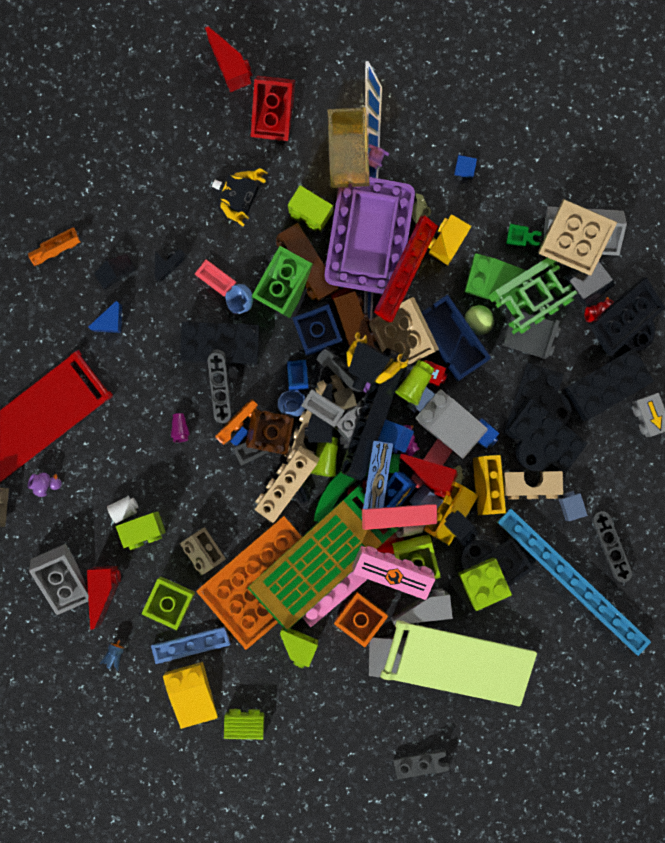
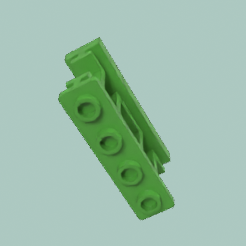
M546 258L488 295L491 302L496 301L497 308L506 304L515 320L508 325L514 329L511 331L513 335L518 331L522 334L531 328L529 324L532 322L538 324L546 319L544 317L546 313L552 315L560 310L558 307L560 304L563 303L566 306L574 300L573 296L578 293L576 290L572 291L571 284L563 289L554 275V272L560 269L559 265L556 266L555 260ZM546 268L549 269L548 272L543 274L548 281L547 284H544L540 277L532 280V277ZM533 285L544 300L536 307H534L525 293V290ZM520 286L521 289L515 292L520 301L515 303L511 295L503 299V295ZM553 289L557 296L565 293L566 296L549 306L548 303L554 300L549 292ZM524 307L529 315L536 311V316L520 325L519 321L525 318L520 309Z

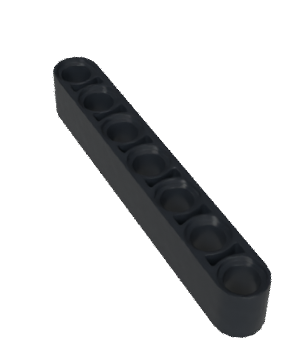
M386 348L383 353L394 358V362L397 361L398 355L401 354L390 348ZM403 355L400 361L405 362L406 356ZM401 368L387 381L377 385H370L342 463V474L357 480H362L365 477L371 461L373 441H378L404 368Z

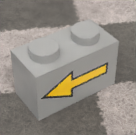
M659 393L633 401L634 406H632L634 415L640 420L639 428L643 435L652 437L665 432V408Z

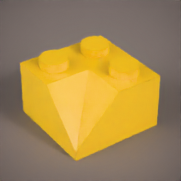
M452 214L449 219L445 218L438 230L440 232L437 239L433 238L428 247L431 249L429 255L448 266L471 226Z

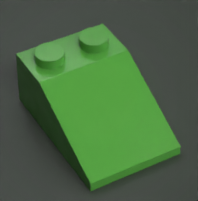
M279 246L252 297L290 318L299 303L313 264Z
M475 253L463 294L491 301L488 295L527 270ZM520 286L503 295V299L511 295L515 303L520 301L515 294L516 291L521 289Z

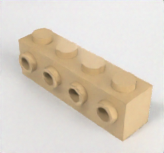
M301 445L297 450L293 449L287 457L290 459L286 465L283 463L276 472L279 474L276 479L272 478L266 486L267 492L265 494L261 493L255 501L257 503L255 511L272 523L275 522L320 459Z

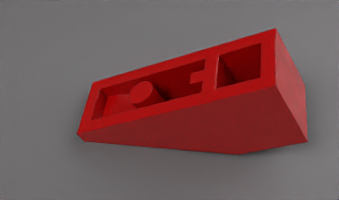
M405 454L400 455L402 463L429 489L434 491L435 495L451 497L458 476L457 470Z

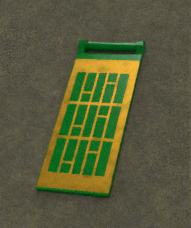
M360 485L248 586L249 591L286 631L353 571L352 565L361 546H371L377 549L399 529L398 527L386 528L388 531L385 534L379 529H362V510L352 500L357 496L364 504L365 493Z

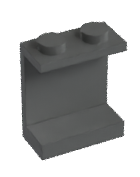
M522 312L525 318L519 321V323L522 325L533 318L534 315ZM512 314L509 323L515 320ZM544 319L538 324L532 322L529 324L531 327L529 330L522 334L518 331L514 335L511 332L514 329L508 325L502 346L546 359L549 355L552 356L555 345H553V341L560 333L561 327L558 326L560 321L555 320L553 322Z

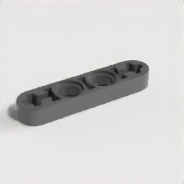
M216 349L210 352L208 356L213 413L217 422L226 423L232 415L225 353ZM215 355L221 359L219 361V368H216V361L212 360ZM216 373H220L224 376V380L217 382L213 376ZM222 391L226 394V398L219 400L216 397V393ZM221 405H224V413H227L225 417L219 414Z
M597 511L592 516V523L612 574L617 581L627 582L632 577V570L611 517L607 512ZM599 515L606 517L603 522L606 527L610 526V529H604L600 532V528H603V525L597 522ZM606 532L613 534V540L610 543H606L603 539ZM613 550L620 552V558L617 561H613L610 557ZM614 564H620L622 570L627 571L624 574L625 578L618 576L620 569L618 566L614 567Z

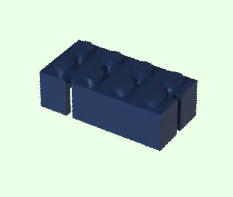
M448 295L434 303L432 308L428 307L421 312L439 348L436 352L445 364L449 362L450 366L448 369L457 382L491 359Z

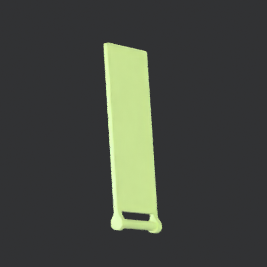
M396 620V631L385 668L380 674L381 678L521 706L537 653L535 651ZM404 630H409L397 672L393 673L392 669Z

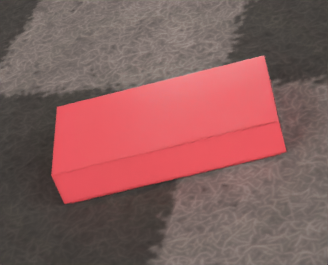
M207 259L195 273L198 278L225 298L226 292L230 291L232 286L237 283Z

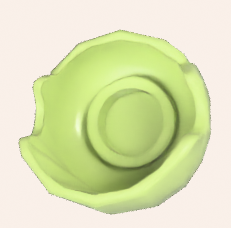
M482 305L473 306L465 313L464 319L476 335L487 334L493 328L494 318L492 312L487 307Z

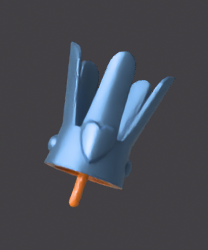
M118 640L117 644L110 643L108 652L100 662V664H107L108 669L111 668L114 662V667L119 671L120 657L124 652V648L119 646L120 640Z

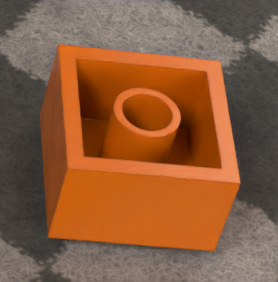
M356 591L334 620V625L363 647H366L385 622L388 614L360 592Z

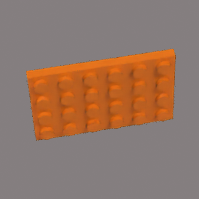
M285 516L196 591L245 650L278 623L249 591L248 586L302 538Z

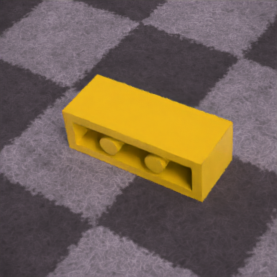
M493 455L473 458L476 494L479 495L476 499L478 515L506 513L501 456Z
M455 482L451 497L447 495L442 497L443 502L437 508V524L426 525L424 531L450 545L455 536L444 525L446 522L445 518L451 512L455 513L457 510L466 517L479 495Z

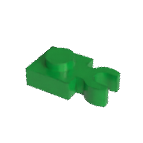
M510 224L506 244L525 247L526 242H529L531 246L537 247L540 242H535L533 236H541V232L533 231L528 233L529 227Z

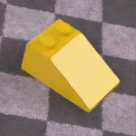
M203 662L168 671L163 675L166 690L181 729L218 718Z

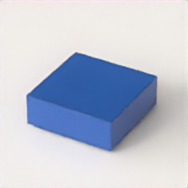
M458 155L454 175L473 179L477 159Z
M242 427L230 442L235 446H239L247 436L248 430Z

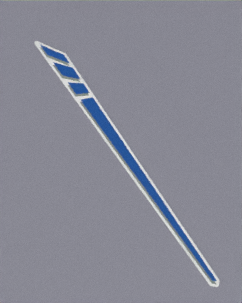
M369 61L365 63L366 158L371 150L368 147L369 144L380 148L382 86ZM365 160V176L378 178L379 166L377 169L366 165L367 161ZM364 291V313H367L370 321L372 320L373 292Z

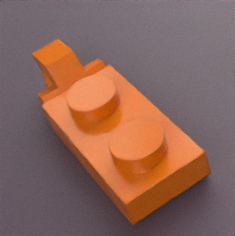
M72 227L41 243L40 248L28 253L29 259L34 266L39 265L45 260L57 256L60 252L75 247L80 243V239L75 228Z
M250 399L215 435L217 440L223 445L231 440V432L233 430L238 431L244 425L242 421L247 416L251 418V413L254 409L257 410L258 404L253 399Z

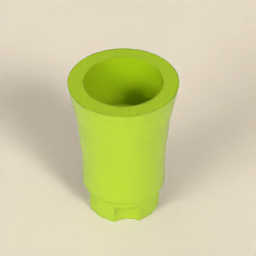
M418 360L403 383L395 391L396 394L412 404L419 405L423 392L432 377L434 368Z
M333 437V443H317L315 455L320 459L311 474L336 477L338 438Z

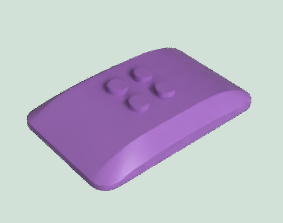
M345 174L341 177L324 278L328 284L383 294L408 242L415 196L414 188L411 185L355 174Z

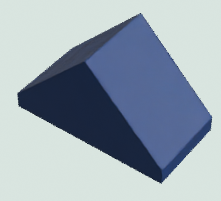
M117 301L113 303L88 326L90 330L94 332L121 333L122 305Z
M306 360L288 361L289 390L309 389Z

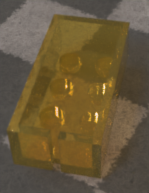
M366 107L328 109L331 188L348 187V184H352V187L370 186Z

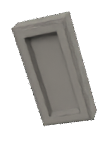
M314 390L310 391L301 405L333 427L336 426L345 412L344 409Z

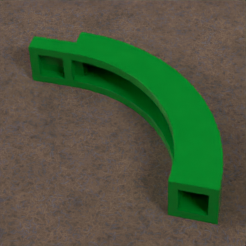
M391 454L389 473L399 471V454ZM368 467V470H367V473H366L365 477L368 476L369 467ZM340 472L323 492L315 512L314 521L320 522L331 512L340 495L358 480Z

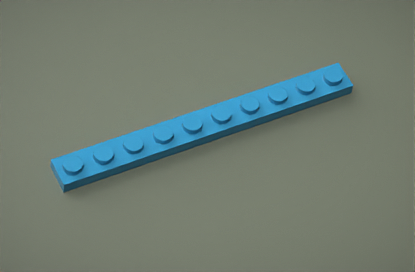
M511 508L497 521L505 531L637 656L651 643L645 635Z

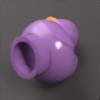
M44 472L38 475L32 474L28 481V488L32 489L33 493L38 497L46 496L48 487L52 490H57L62 485L57 474L50 478L49 474Z

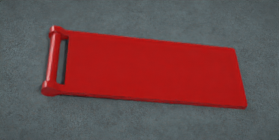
M79 350L71 354L65 361L0 410V483L113 397L111 391H107L81 357L82 354ZM76 361L102 395L99 399L95 397L71 363Z

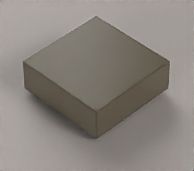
M351 388L333 393L336 404L340 408L348 409L357 406Z

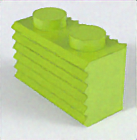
M230 709L229 712L225 713L224 739H263V712L260 713L258 709H250L248 712H241L240 709Z

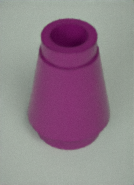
M173 414L171 429L173 442L188 441L190 434L184 414Z

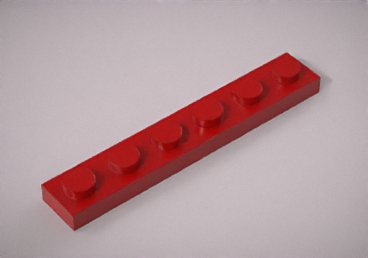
M425 215L419 218L374 311L387 323L393 322L438 228Z

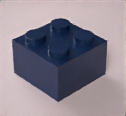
M329 304L292 318L306 356L342 343Z

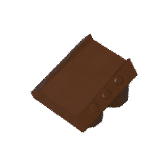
M254 409L251 413L246 447L287 455L294 417Z

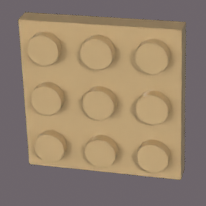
M563 199L538 253L591 276L617 222Z
M414 297L401 303L393 322L387 323L380 316L370 320L369 326L375 335L381 351L383 352L386 348H390L405 355L406 360L409 359L407 366L439 350Z

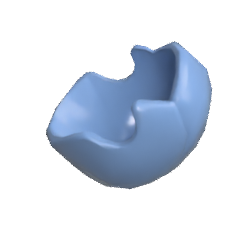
M245 284L233 285L232 289L226 292V304L233 314L245 313L252 307L254 301L252 292Z
M298 390L282 393L278 399V410L282 415L294 418L300 416L305 411V408L301 406L305 400V395Z

